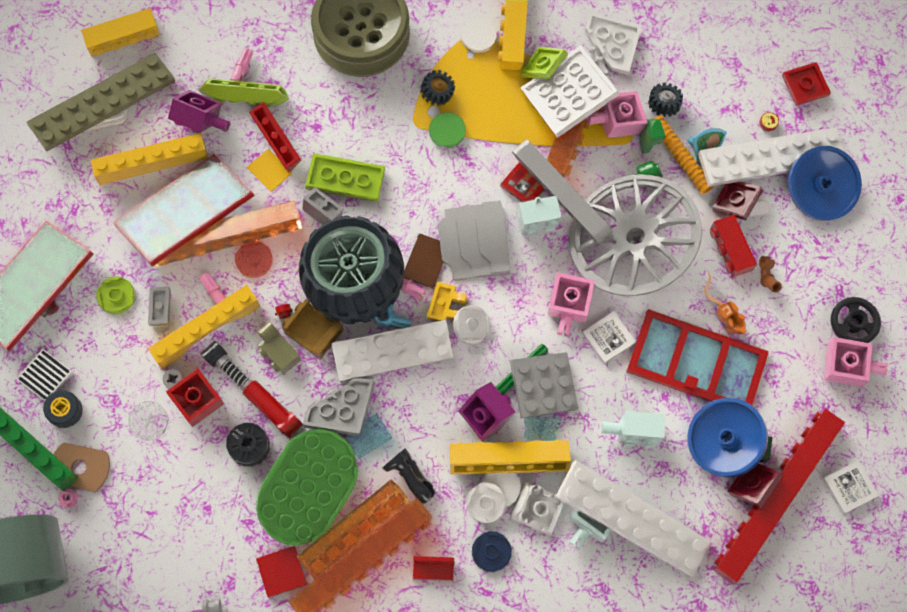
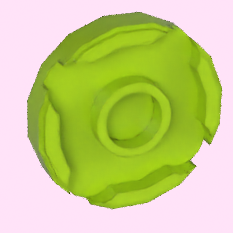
M119 276L104 280L97 289L96 300L99 306L110 314H121L128 311L136 299L133 285L128 280Z

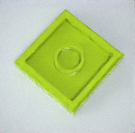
M538 47L522 68L520 74L522 77L549 80L568 53L566 49Z

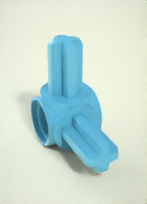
M392 304L388 307L387 312L384 313L388 316L386 320L378 319L379 316L374 318L376 325L380 328L394 326L403 329L411 325L410 319L395 315Z

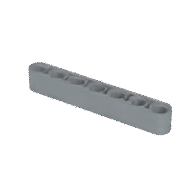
M527 139L512 151L515 158L551 196H557L561 207L597 244L613 232L603 218Z

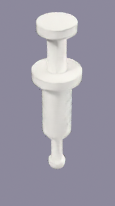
M596 46L590 48L588 52L593 54L595 58L593 61L613 84L608 76L609 72L603 62V56H598Z

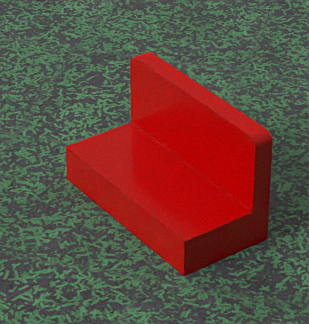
M413 556V579L454 580L453 557Z

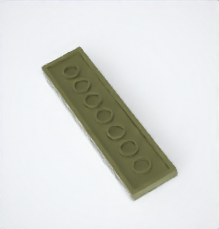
M154 53L26 121V123L47 152L175 82V78L157 54Z

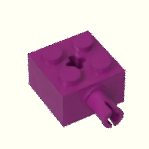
M191 90L172 99L168 119L174 121L179 126H186L196 133H202L212 126L227 132L230 127V121L219 117L222 105L220 102Z

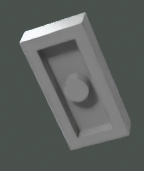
M150 287L149 326H169L170 287Z

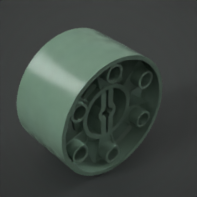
M36 514L0 519V605L42 595L68 583L57 517Z

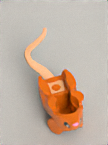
M708 273L709 278L704 292L710 301L718 305L716 315L726 325L725 331L730 334H745L747 332L744 321L745 316L739 314V309L735 303L729 301L723 304L708 294L711 282V275Z

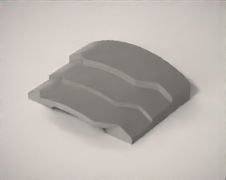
M501 200L482 202L479 205H469L461 208L445 209V217L438 223L442 261L452 268L453 279L462 280L510 274L508 242Z

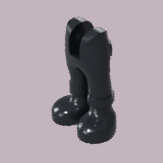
M406 448L382 467L386 472L398 470L411 492L421 504L427 503L435 495L436 492L432 483L424 477L416 461L412 460Z

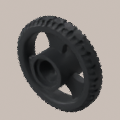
M859 297L845 298L832 310L830 323L832 330L838 338L869 343L880 331V314L877 308L868 300ZM846 306L850 313L844 319L843 324L838 323V315L840 310ZM860 306L864 307L871 314L872 323L868 322V316L863 310L859 309ZM852 318L857 319L859 324H855ZM861 329L867 333V336L863 338H854L848 335V332L857 333Z

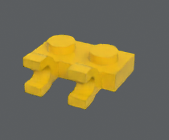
M437 282L426 316L427 319L433 321L450 319L454 321L458 311L450 309L452 301L466 306L467 294L455 292L456 286Z

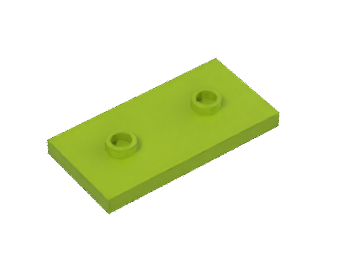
M313 153L305 189L313 190L316 187L324 193L378 202L386 166Z

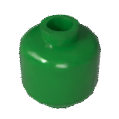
M653 161L637 166V173L634 174L663 177L658 163L655 164Z

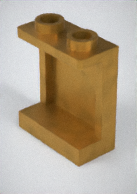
M305 299L303 303L299 302L295 307V313L285 319L282 329L285 335L321 360L332 346V343L344 331L343 324L337 320L335 322L327 318L320 311L316 310L309 300Z

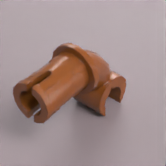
M761 256L759 259V267L761 268L760 283L763 287L769 288L771 292L777 293L781 290L782 284L770 273V270L775 265V260L768 256Z

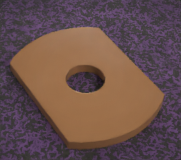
M64 442L54 452V455L72 471L75 462L82 460L86 463V470L82 474H76L79 478L70 487L97 492L105 483L110 469L109 455L106 451Z

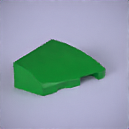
M660 119L647 120L648 124L639 134L642 154L649 153L654 145L661 144L666 137Z

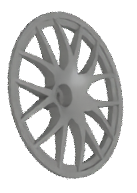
M630 175L612 180L595 190L585 200L593 209L608 215L617 223V227L611 228L613 232L599 243L612 242L615 244V247L589 265H587L582 251L598 244L591 239L581 245L583 229L574 219L571 225L569 236L570 251L579 272L585 279L594 280V286L600 290L621 296L650 294L675 282L694 261L702 238V222L692 198L677 184L653 175ZM634 187L636 209L629 216L623 213L616 192ZM639 187L656 189L642 204ZM662 191L676 199L656 217L647 219L650 206ZM613 195L616 211L598 204L608 196ZM679 203L682 204L689 218H667ZM677 224H691V239L657 236L659 230ZM639 239H641V243L635 244L634 241H639ZM689 245L680 263L676 261L664 246ZM656 249L663 253L676 267L660 278L645 257L648 250ZM632 255L634 258L629 286L612 283L619 262L623 257ZM612 260L607 281L591 270ZM642 263L656 281L634 286L640 264Z

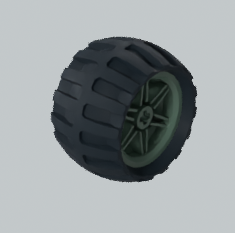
M347 215L340 216L339 219L335 220L330 219L310 234L308 242L304 243L301 250L299 278L302 289L312 306L327 318L334 321L341 320L345 324L367 323L377 316H382L387 312L388 307L396 302L404 282V261L395 239L378 223L371 222L369 219L361 216L356 218Z

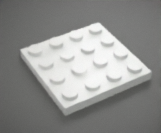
M582 46L565 57L549 80L534 78L521 87L524 94L557 138L619 95L616 88Z

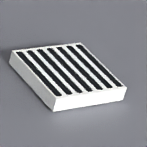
M42 349L16 379L45 401L51 393L58 391L73 372Z

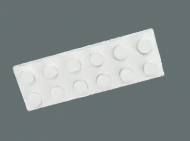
M446 320L332 343L339 381L454 358Z

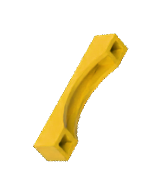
M248 285L150 346L148 350L163 370L179 360L186 351L211 332L260 307L259 302Z

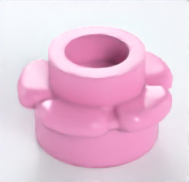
M67 488L58 496L60 505L63 508L74 507L78 502V493L71 488Z

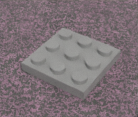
M567 352L513 359L510 361L520 418L578 410Z

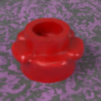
M282 304L275 307V316H279L280 319L290 317V313L293 312L290 304Z

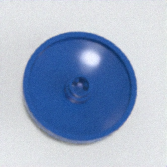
M818 146L805 151L795 160L789 173L788 188L792 201L803 214L815 220L829 221L843 217L854 208L861 194L862 180L858 166L846 152L832 146Z
M735 398L717 399L703 406L693 417L688 429V447L693 459L705 471L719 477H736L752 470L761 461L768 445V430L760 413L749 403Z

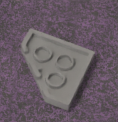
M355 377L348 381L349 383L344 387L337 388L327 394L320 402L316 404L314 402L308 406L303 422L304 428L322 429L361 437L375 385L374 380Z

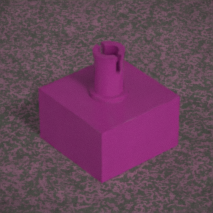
M492 382L477 389L458 410L482 442L496 434L516 413L511 407L510 397L506 394L502 395Z

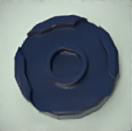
M485 532L478 536L472 545L473 561L478 568L485 572L500 571L508 565L511 559V545L507 538L498 532Z

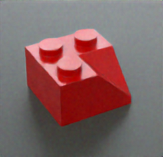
M199 368L166 391L191 427H194L224 405L220 396Z

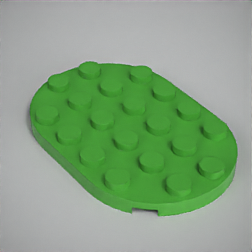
M315 429L298 434L286 444L261 484L256 498L258 520L270 537L283 544L300 546L318 540L329 530L357 481L358 466L355 453L349 443L334 432Z

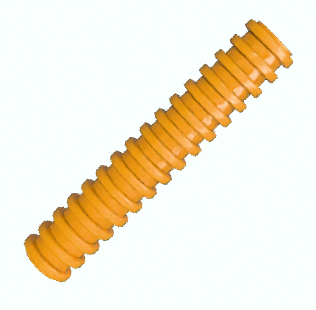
M661 115L654 118V120H661L666 135L663 144L667 145V150H670L669 152L673 154V158L677 159L676 162L680 163L679 166L683 167V171L687 172V177L690 176V181H693V185L697 186L696 189L700 190L699 193L704 195L711 191L714 186L708 187L703 169H700L701 166L697 165L698 162L693 160V156H690L691 152L687 151V147H684L683 142H680L681 139L677 138L678 135L674 133V130L670 129L671 126L667 124V120H664V116Z

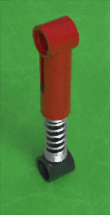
M214 340L200 355L213 368L217 367L223 373L225 372V376H229L233 383H237L236 385L240 387V390L243 392L242 394L290 439L303 426V423L279 403L259 382L246 377V373L243 374L242 370H239L238 366L231 362V359L227 356L228 353Z

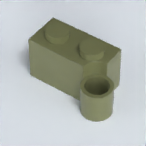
M267 322L257 331L263 339L257 344L259 347L257 351L264 359L268 357L271 361L270 366L276 372L280 371L284 375L301 361L300 355L271 322Z

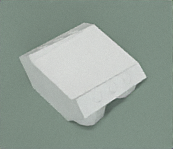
M526 482L521 487L520 495L511 513V519L551 535L564 502L556 497L557 494L550 493L539 485H531Z

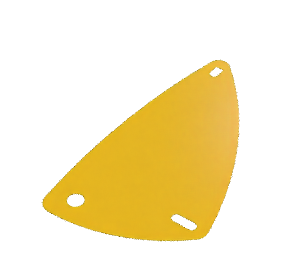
M461 40L453 45L432 69V71L436 70V73L438 70H442L441 74L446 72V76H451V81L454 80L455 90L450 101L446 102L445 105H442V103L440 106H437V103L431 105L432 101L427 103L425 101L427 97L423 98V93H420L413 114L414 125L420 129L429 130L433 118L428 115L427 111L430 107L436 106L439 108L440 114L450 112L458 115L465 124L464 137L494 142L521 144L527 139L532 145L612 146L626 145L632 140V135L621 136V138H607L602 123L587 125L589 121H586V118L557 138L521 89L522 86L534 78L522 77L520 71L501 70V63L498 62V52H502V47L499 46L498 41L494 43L489 51L475 53L473 59L467 57L468 48L464 47ZM524 53L523 67L531 58V56L526 53Z

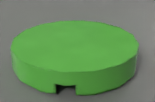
M450 112L441 113L432 119L429 126V136L437 146L453 148L463 141L465 124L456 114Z

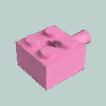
M637 91L619 93L617 97L598 109L597 113H592L586 118V121H589L587 125L602 123L607 138L640 134L648 124Z
M557 272L548 315L561 318L557 331L558 335L562 336L563 329L565 328L564 336H569L572 321L586 322L594 280Z
M833 337L827 343L824 380L863 387L869 382L870 373L886 375L888 369L885 367H888V363L871 361L872 344Z

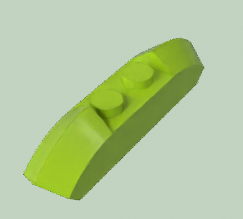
M209 78L197 89L202 95L224 104L226 100H229L231 103L243 101L250 105L262 104L264 102L267 107H274L289 100L286 90L281 85Z

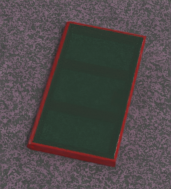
M47 221L0 273V345L9 352L94 255L91 250Z

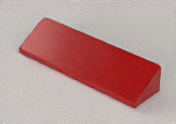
M263 102L249 111V113L289 173L300 163L301 158Z

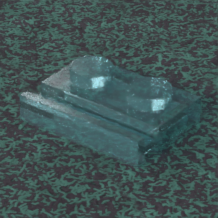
M377 413L365 420L361 437L343 434L358 459L392 439L391 434Z

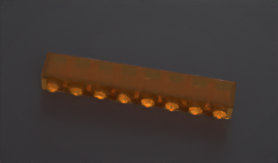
M295 200L223 218L155 265V267L302 229ZM202 224L180 230L187 235ZM171 232L147 238L149 252L154 257L179 241Z
M416 498L288 601L295 612H320L324 607L326 610L336 603L334 599L340 594L345 596L352 590L351 585L356 581L360 583L368 577L367 572L372 568L376 570L384 564L383 559L388 555L392 557L400 551L399 546L404 542L408 544L415 539L416 536L414 534L420 529L422 532L432 524L430 522L432 515Z

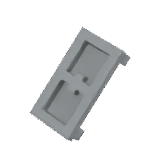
M316 187L303 198L302 210L322 225L330 219H339L344 211V208Z

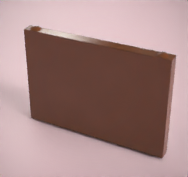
M419 233L404 270L405 279L430 288L435 287L444 263L441 256L440 240Z

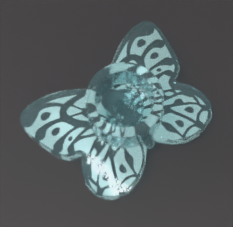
M537 416L524 418V424L528 428L524 433V437L528 441L536 440L538 437L542 438L543 441L556 440L554 432L559 429L562 420L560 417H552L547 420H540Z

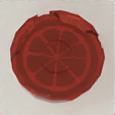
M259 241L244 243L235 254V264L238 271L249 278L264 276L273 264L270 248Z

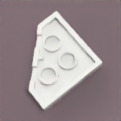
M590 12L585 32L594 46L597 47L598 52L603 56L611 71L629 75L642 25Z

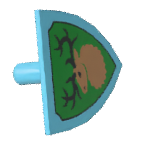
M710 128L694 137H689L688 143L694 146L697 165L701 166L698 152L704 149L721 147L727 134L726 131L720 128Z

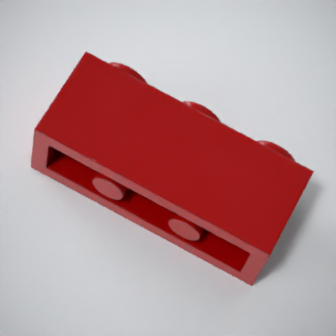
M735 214L714 221L710 227V235L713 240H716L718 253L725 260L726 271L731 274L732 278L753 271L757 263Z

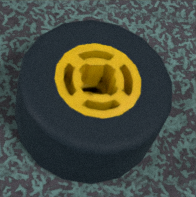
M58 390L51 393L43 405V412L47 420L59 428H68L75 425L82 416L83 407L80 400L73 393L66 390Z

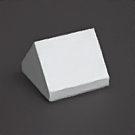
M765 196L759 197L749 216L768 215L769 200Z

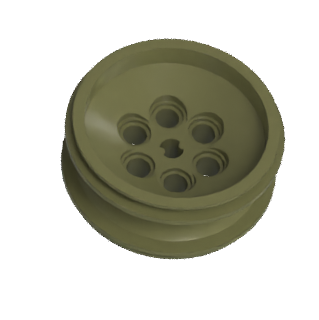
M316 0L311 13V27L315 47L320 57L336 71L354 77L374 76L391 68L405 53L410 39L409 11L405 0Z

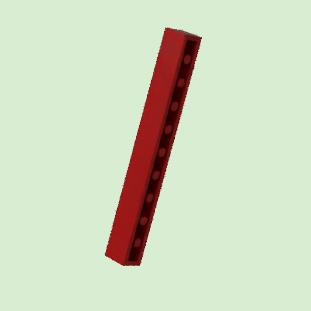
M826 408L821 413L818 411L811 419L813 422L812 426L804 429L800 435L803 438L801 442L794 444L790 450L792 453L790 458H785L779 466L782 469L780 473L783 477L761 508L755 505L751 507L747 513L749 516L746 522L742 521L736 529L738 534L735 539L732 537L725 545L727 550L724 555L720 553L714 561L716 567L713 571L731 584L738 583L845 424V421Z

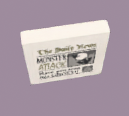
M615 312L610 313L582 332L604 364L636 344L635 339Z
M859 461L823 478L842 514L879 496Z

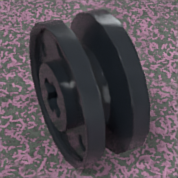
M242 423L230 431L226 440V448L231 458L237 464L243 467H253L266 459L270 451V442L267 434L259 425ZM248 441L251 445V447L247 448L245 444Z

